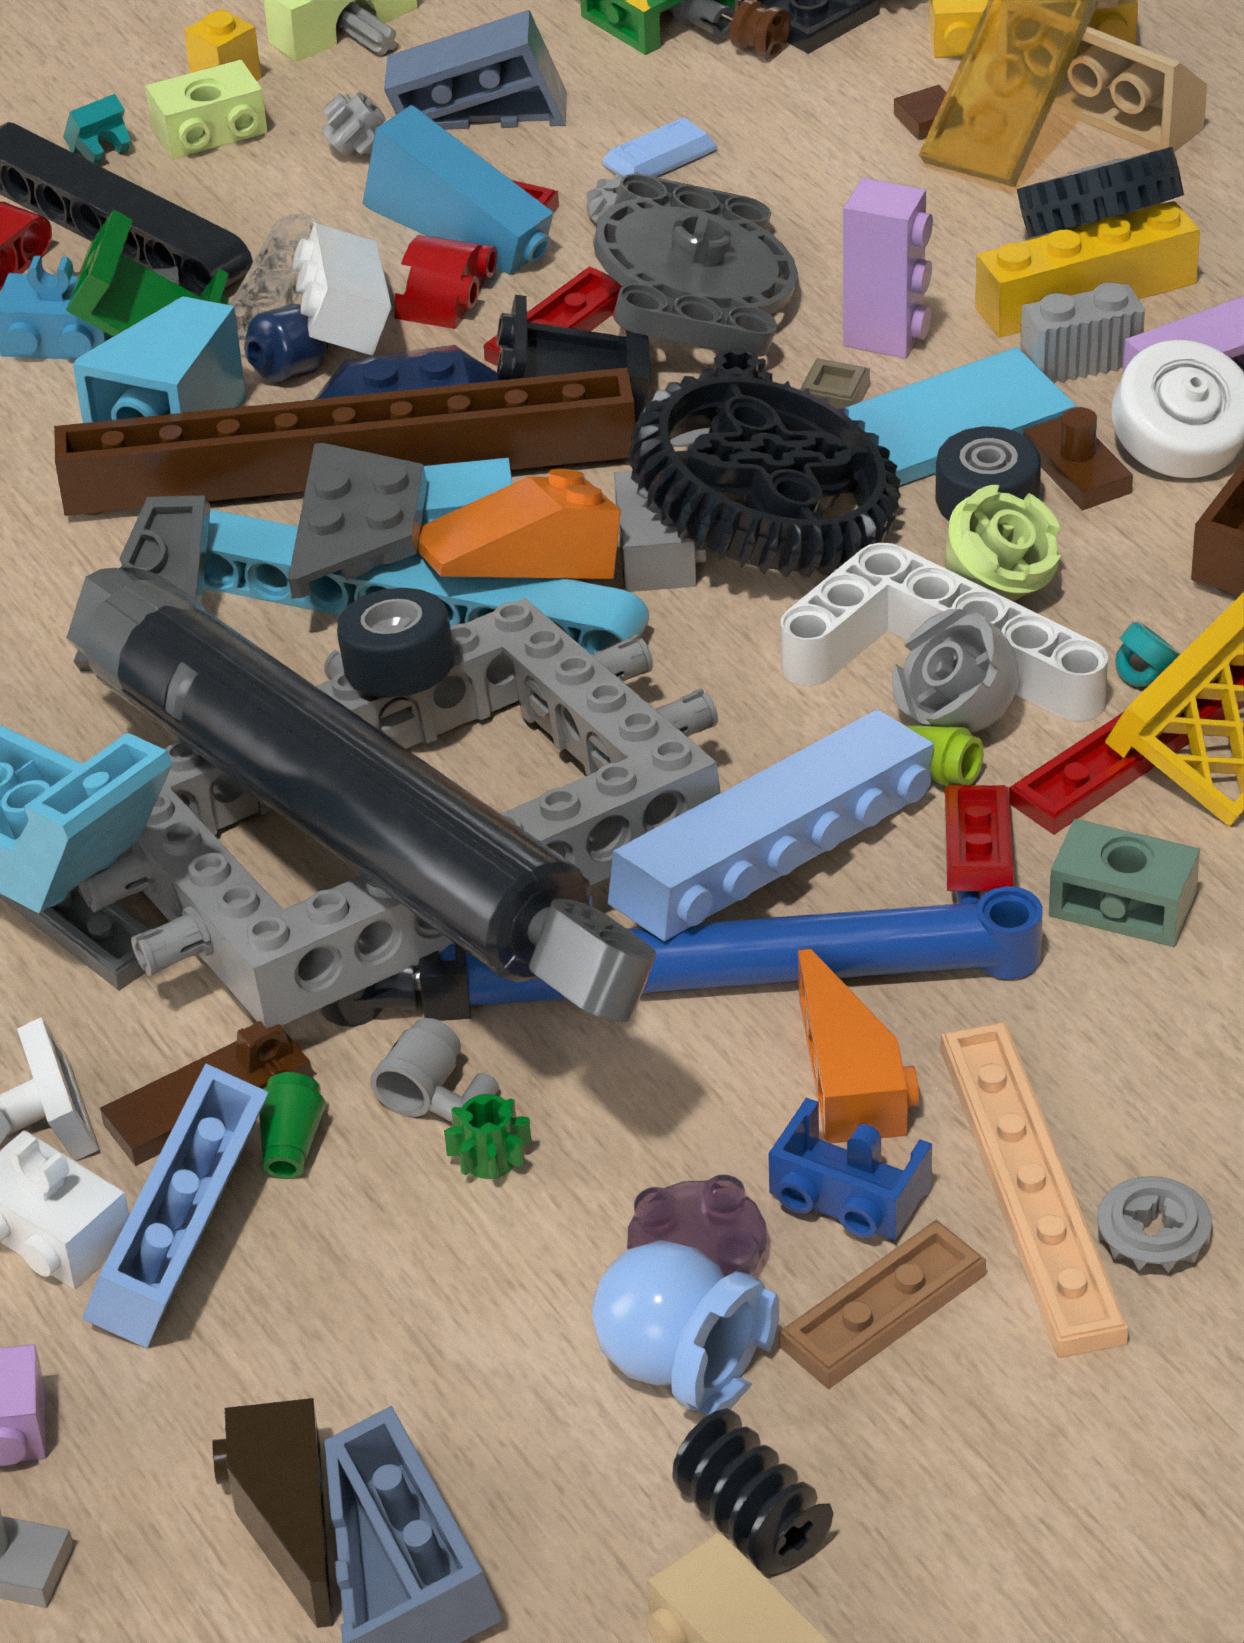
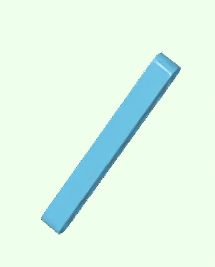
M210 509L204 577L205 589L335 615H341L348 605L360 597L379 590L400 587L422 589L438 596L448 610L450 626L465 624L495 611L502 604L517 602L526 598L590 654L612 647L634 635H639L640 639L649 621V611L642 599L622 589L565 578L441 577L418 552L392 564L376 566L368 573L347 581L343 577L341 570L309 582L312 594L303 598L293 599L288 576L298 526Z

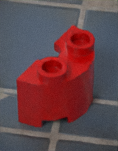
M417 235L409 243L402 258L401 265L411 266L407 279L406 291L404 294L395 293L394 318L456 329L467 309L474 308L479 289L485 279L491 278L495 272L498 256L496 247Z

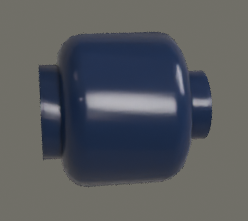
M300 304L286 305L258 313L248 325L244 343L245 356L263 378L272 382L286 381L313 373L321 366L327 351L328 342L309 337L308 316L301 314Z

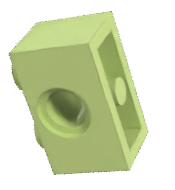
M242 60L145 85L151 129L171 160L268 133L263 90Z

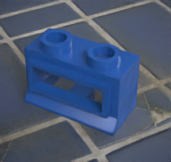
M807 1097L768 1153L769 1193L776 1195L783 1206L800 1214L809 1213L813 1209L837 1218L849 1232L859 1237L869 1238L877 1233L896 1240L921 1199L929 1194L932 1189V1143L919 1139L911 1152L910 1161L905 1169L895 1168L881 1162V1135L870 1125L860 1124L857 1126L847 1142V1149L820 1140L819 1102Z

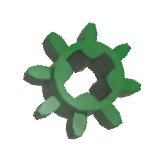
M480 1094L466 1101L462 1108L453 1107L451 1109L453 1127L444 1130L447 1156L460 1157L461 1174L467 1175L471 1173L483 1179H498L510 1172L514 1166L522 1167L525 1164L523 1146L532 1143L529 1117H516L514 1099L505 1100L493 1094Z

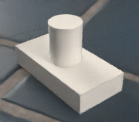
M40 1017L18 1028L17 1030L33 1079L0 1094V1109L12 1127L7 1135L47 1118L49 1125L74 1161L98 1151L99 1148L69 1060L48 1026Z

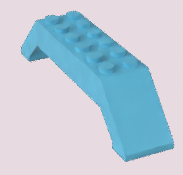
M0 725V894L39 914L46 908L60 903L65 899L69 891L95 872L112 865L121 853L140 840L172 767L168 751L127 732L83 764Z

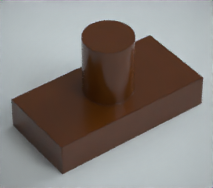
M1074 407L1066 410L1062 417L1024 429L1023 435L1036 445L1041 456V468L1083 511L1131 494L1133 474L1096 437L1097 415L1095 412L1084 407Z

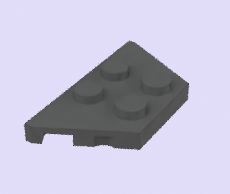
M327 443L314 444L288 576L293 599L303 598L312 594L310 581L341 570L343 577L347 581L368 573L376 566L392 564L417 553L427 489V479L423 464Z

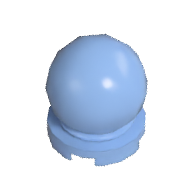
M658 1240L626 1250L610 1264L601 1277L593 1296L591 1316L601 1352L628 1378L658 1386H672V1394L680 1405L708 1416L717 1410L732 1409L753 1384L741 1378V1376L750 1364L757 1346L769 1352L773 1345L779 1321V1297L777 1293L765 1288V1284L760 1279L750 1274L736 1271L725 1277L719 1265L697 1248Z

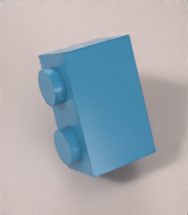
M34 256L28 274L8 273L0 293L1 356L76 360L81 355L113 337L66 311L78 276H72L74 268L69 257H62L57 269V275L50 274L43 269L41 256Z

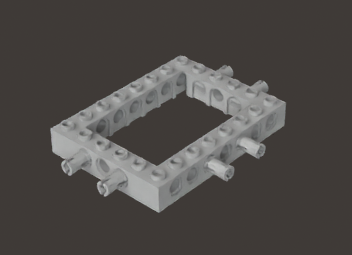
M526 598L517 602L502 604L495 611L465 624L450 626L454 646V666L445 679L428 690L410 696L393 698L367 695L355 689L347 680L342 658L337 650H334L327 657L324 664V672L329 681L316 686L406 749L423 741L426 744L437 740V735L476 718L480 721L491 716L490 712L519 700L521 714L524 719L529 723L536 721L553 737L555 747L560 751L567 749L584 765L587 776L563 787L550 789L540 797L500 814L577 866L583 873V876L590 881V886L611 876L613 850L721 793L717 762L688 738L692 734L717 725L718 714L710 695L704 693L703 689H697L674 702L654 709L623 682L648 673L653 669V659L645 641L639 639V635L631 636L612 647L590 654ZM180 740L171 743L165 748L172 761V767L140 840L121 853L112 865L95 872L79 884L82 896L93 912L99 911L103 907L131 894L143 891L169 920L168 923L132 936L133 951L143 971H146V974L151 976L178 961L199 954L258 1022L261 1021L266 1029L277 1024L281 1026L393 976L412 964L415 966L419 964L420 958L439 950L440 954L448 945L454 943L363 875L329 890L319 891L308 899L283 910L215 837L218 829L258 812L263 815L273 809Z

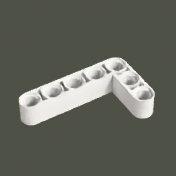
M875 543L861 549L789 608L781 617V671L786 679L801 686H814L828 681L887 630L908 640L910 635L929 618L948 609H961L966 614H975L977 612L996 625L1008 639L1016 653L1018 662L1019 682L1015 695L1070 721L1083 722L1092 720L1101 715L1105 709L1108 654L1104 647L895 544Z

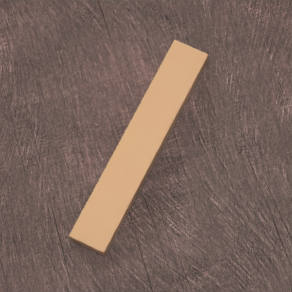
M1001 1022L942 1033L941 1053L1057 1358L1127 1345L1129 1328L1007 1023Z

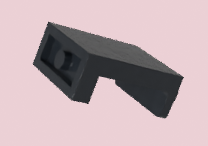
M515 294L511 314L501 313L499 319L497 346L501 347L497 365V380L627 367L634 399L636 423L640 412L643 410L651 380L648 336L627 331L622 327L620 328L619 335L527 322V296Z

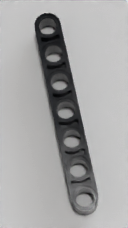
M6 122L0 126V195L91 242L113 209L133 220L122 254L149 269L178 267L179 286L197 296L202 294L219 268L229 273L224 290L252 271L253 259L251 253L242 239L234 233L15 123Z

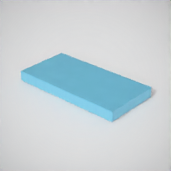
M1018 347L845 408L849 410V418L865 422V432L878 435V445L890 451L889 460L897 465L896 476L901 480V486L936 473L938 449L950 436L965 429L991 426L1004 427L1023 434L1024 429L1062 417L1066 410L1077 406Z

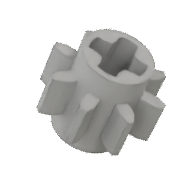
M358 92L353 98L347 93L344 96L339 93L322 109V112L329 118L327 124L322 127V132L339 152L345 156H350L355 150L360 155L364 153L369 155L372 152L375 130L386 121V118L369 97L361 92Z

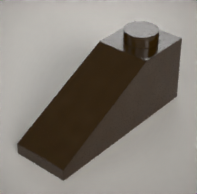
M314 1398L224 1408L226 1438L213 1439L212 1441L216 1483H230L236 1515L316 1627L332 1626L321 1446Z

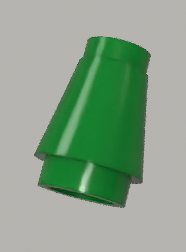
M284 1072L270 1077L266 1087L263 1089L269 1093L259 1114L263 1157L262 1169L266 1174L275 1178L294 1179L303 1173L304 1163L307 1160L326 1107V1102L320 1094L321 1087L315 1079L301 1073Z

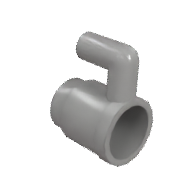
M432 1018L419 1019L412 1028L404 1030L385 1059L380 1061L370 1076V1085L375 1096L393 1112L407 1117H419L430 1110L452 1123L451 1109L453 1107L462 1108L466 1101L480 1094L495 1095L499 1090V1084L491 1075L478 1073L462 1097L442 1087L456 1067V1057L461 1051V1043L456 1033L449 1026Z

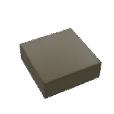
M816 358L800 390L803 391L809 388L811 395L820 399L829 397L830 405L837 409L845 408L861 402L870 385V368Z

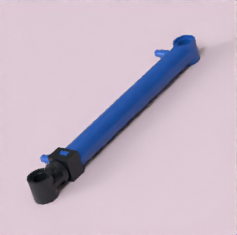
M1004 886L992 889L982 895V891H955L957 904L705 922L691 926L665 942L643 927L626 929L644 940L656 951V957L642 994L798 982V950L812 949L840 979L981 968L988 975L999 979L1013 980L1031 974L1041 963L1043 906L1039 898L1032 892L1020 887ZM453 943L448 945L440 954L439 950L426 955L419 959V964L415 966L412 964L393 976L320 1008V1011L331 1023L338 1026L354 1027L375 1019L385 1007L400 1006V1011L418 1010V990H421L424 1018H432L439 1021L471 1019V1006L564 1000L567 998L540 978L524 982H515L502 978L457 944Z

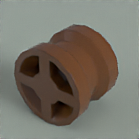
M744 0L738 6L731 21L730 41L732 45L742 50L755 48L759 55L769 59L775 58L781 53L789 37L791 27L789 13L778 7L765 9L763 3L757 0Z

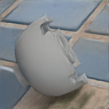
M948 609L929 618L915 630L904 645L911 652L905 660L903 669L895 664L892 674L893 697L902 712L923 726L965 727L971 732V735L989 728L1005 713L1014 699L1019 682L1016 653L1005 635L983 615L977 612L975 614H966L961 609Z

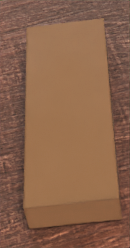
M936 1219L780 1330V1348L829 1390L983 1278L986 1274V1259Z

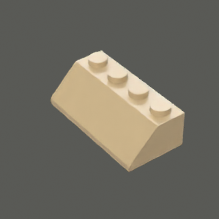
M1001 0L1000 89L1152 151L1173 147L1175 152L1204 129L1207 84L1180 62L1025 1Z

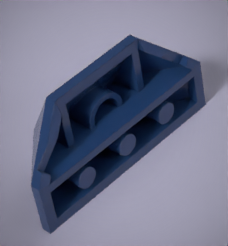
M448 345L346 359L314 399L499 380H497L496 371L457 345Z

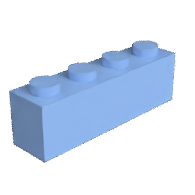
M205 1064L98 1276L82 1317L83 1320L144 1348H148L247 1144L269 1092Z

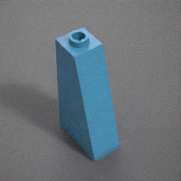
M410 105L376 128L362 203L368 209L428 237H440L495 246L498 255L496 269L509 275L527 262H537L545 254L551 242V238L548 235L554 212L416 107Z

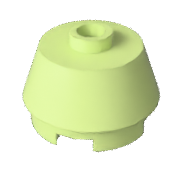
M989 485L977 490L970 497L961 501L953 510L948 527L945 567L947 570L992 592L1015 601L1044 587L1054 577L1061 556L1058 554L1056 535L1061 529L1054 514L1034 495L1028 493L1023 500L1009 493L998 492L1000 485Z

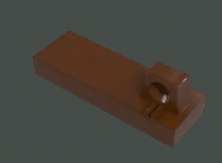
M259 1021L245 1029L238 1030L237 1041L100 1107L103 1125L131 1162L137 1166L161 1153L205 1064L264 1089L268 1079L279 1073L295 1072L313 1078L310 1060L280 1024L266 1029L263 1023Z

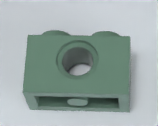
M1074 818L1051 868L1049 916L1175 947L1197 894L1200 848Z

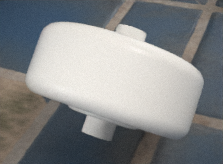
M1168 340L1148 346L1129 362L1113 396L1111 407L1112 422L1120 442L1137 461L1164 475L1177 478H1198L1220 471L1236 458L1244 444L1243 370L1230 357L1203 343L1190 340Z

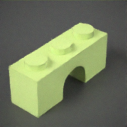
M264 0L268 42L298 62L337 44L336 23L340 13L349 3L354 1L386 23L418 9L417 0Z

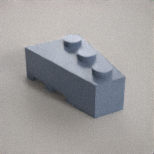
M530 10L387 56L384 91L396 115L410 105H413L443 129H469V123L501 122V128L517 127V122L549 121L550 126H566L567 91Z
M390 1406L324 1440L331 1521L336 1532L338 1561H335L336 1578L341 1590L344 1624H341L342 1643H461L503 1621L479 1563L394 1408Z

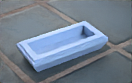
M683 117L611 149L603 158L602 163L615 174L619 173L622 176L638 172L639 174L658 177L717 150V145L706 132Z

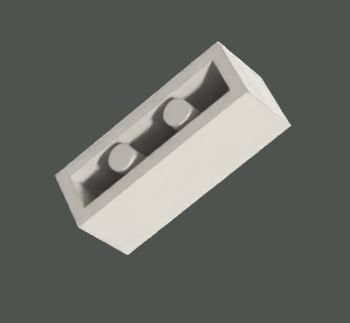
M315 223L309 240L302 238L299 241L292 265L293 270L298 271L296 290L302 293L300 312L302 315L308 316L309 337L373 356L392 307L377 242Z

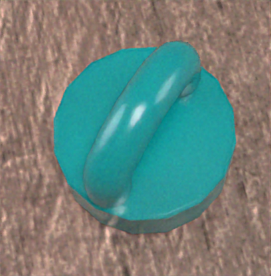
M1132 621L1119 638L1123 644L1116 653V670L1126 683L1134 687H1146L1180 653L1143 623ZM1135 653L1149 663L1143 672H1138L1131 666L1130 659Z

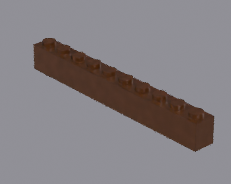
M626 367L54 426L55 465L64 516L79 514L97 515L108 511L142 508L147 497L205 495L208 502L212 503L224 499L253 496L269 497L275 494L305 491L315 443H327L420 463L423 466L509 458L510 470L532 467L551 468L561 464L590 461L608 462L630 457L629 450L632 444L630 439L635 427L634 399L628 368Z

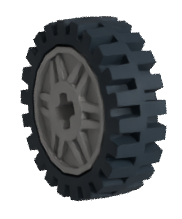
M1173 147L1130 158H1119L1074 170L1057 178L1017 189V194L1028 237H1033L1078 225L1090 224L1107 217L1131 213L1143 207L1181 197L1184 195Z

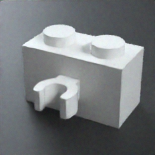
M24 1130L0 1150V1242L20 1254L26 1263L39 1275L44 1277L52 1275L76 1290L105 1264L129 1216L125 1192Z

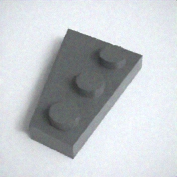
M206 496L147 497L119 558L122 563L121 567H134L157 574L202 604L211 508ZM78 650L73 660L79 671H92L86 655Z

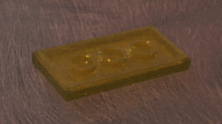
M988 0L918 154L922 161L926 164L1015 187L1099 0Z

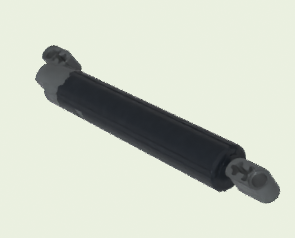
M124 566L100 569L85 577L66 638L77 650L86 655L90 669L96 674L101 683L500 977L515 982L540 978L590 1014L616 1022H630L633 1019L655 960L656 951L652 946L614 919L592 907V895L589 890L590 881L583 876V873L577 866L207 612L200 602L165 578L143 569Z

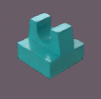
M112 94L70 111L63 135L70 150L73 153L80 151L88 161L94 164L102 161L104 150L99 144L101 142L108 141L112 143L118 154L128 151L131 139L123 120L125 109L117 96Z

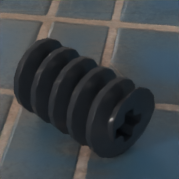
M728 1408L717 1410L703 1418L688 1433L680 1445L673 1462L672 1479L681 1493L692 1498L700 1512L711 1517L714 1526L719 1531L729 1535L733 1545L738 1550L748 1554L752 1564L757 1569L767 1574L782 1573L792 1569L811 1557L825 1540L832 1525V1507L830 1503L816 1505L818 1499L816 1489L808 1483H798L797 1471L788 1464H779L778 1453L772 1447L767 1445L760 1446L759 1434L747 1426L742 1427L740 1416L735 1411Z

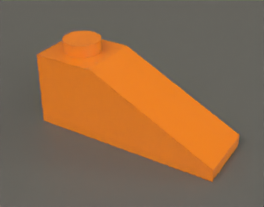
M812 949L798 950L799 1002L825 1142H848L860 1124L874 1127L880 1133L881 1138L907 1136L908 1107L919 1106V1088L915 1066H903L898 1039Z

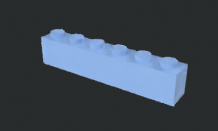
M877 709L613 850L608 904L665 942L689 927L700 924L705 918L730 904L743 900L750 893L780 876L789 874L796 867L819 854L832 850L839 843L868 827L876 825L885 817L910 803L919 801L926 795L931 783L930 767L934 743Z

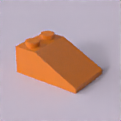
M552 469L549 471L548 477L528 476L422 525L417 552L441 577L613 579L621 509L602 494L600 488L594 487L586 480L583 473L570 469Z

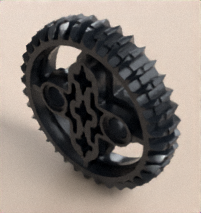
M722 370L718 377L708 372H702L698 379L692 376H684L681 383L669 382L665 390L656 391L653 400L647 401L645 409L640 412L638 421L635 423L630 439L632 444L629 450L630 459L628 465L632 467L631 480L638 484L637 494L644 499H648L647 509L653 513H661V524L677 527L678 538L693 539L697 542V550L708 548L718 553V560L725 557L736 560L740 568L745 564L757 566L762 574H765L769 569L778 570L784 577H788L792 571H798L802 576L810 578L816 570L822 575L830 576L835 568L838 569L861 549L871 544L883 543L885 536L889 535L899 509L898 500L901 494L898 489L901 480L896 476L897 465L889 460L890 451L878 445L879 436L875 433L865 432V422L849 418L848 409H837L830 405L829 397L820 399L811 395L809 388L802 391L791 387L789 381L784 384L773 382L768 375H765L762 379L752 378L748 372L743 371L739 377H734L728 371ZM710 428L709 433L701 434L695 438L693 445L687 451L674 450L670 441L673 438L693 430ZM841 493L853 494L857 501V509L840 516L821 519V511L832 507L835 499Z

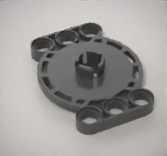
M628 174L622 177L614 206L610 207L599 218L593 239L597 259L605 271L623 286L620 289L613 313L615 322L620 327L633 333L708 349L726 351L728 349L742 348L752 351L757 357L769 353L777 323L771 314L783 309L792 298L798 276L794 258L786 247L767 231L771 217L770 209L764 203L742 195L643 174ZM784 273L785 279L779 278Z

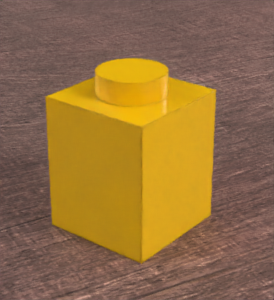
M220 9L207 14L204 19L184 29L190 73L242 60L256 81L262 78L256 28L254 25L224 9Z

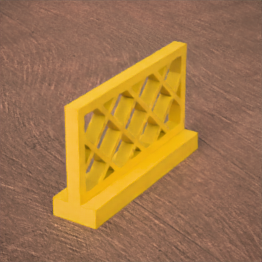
M1244 592L1125 709L1105 740V743L1123 758L1135 748L1229 827L1244 813V722H1241L1237 701L1244 702V685H1233L1230 665L1244 666ZM1196 699L1221 700L1225 720L1200 719ZM1162 733L1188 734L1192 755L1175 754L1157 738ZM1203 735L1229 737L1233 758L1207 756ZM1211 773L1236 774L1240 796L1233 802L1213 785Z

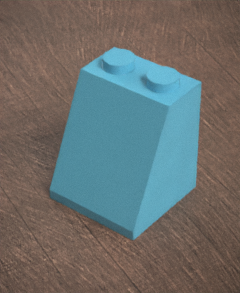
M182 296L81 355L73 363L83 423L236 408L246 398L235 308L231 305Z

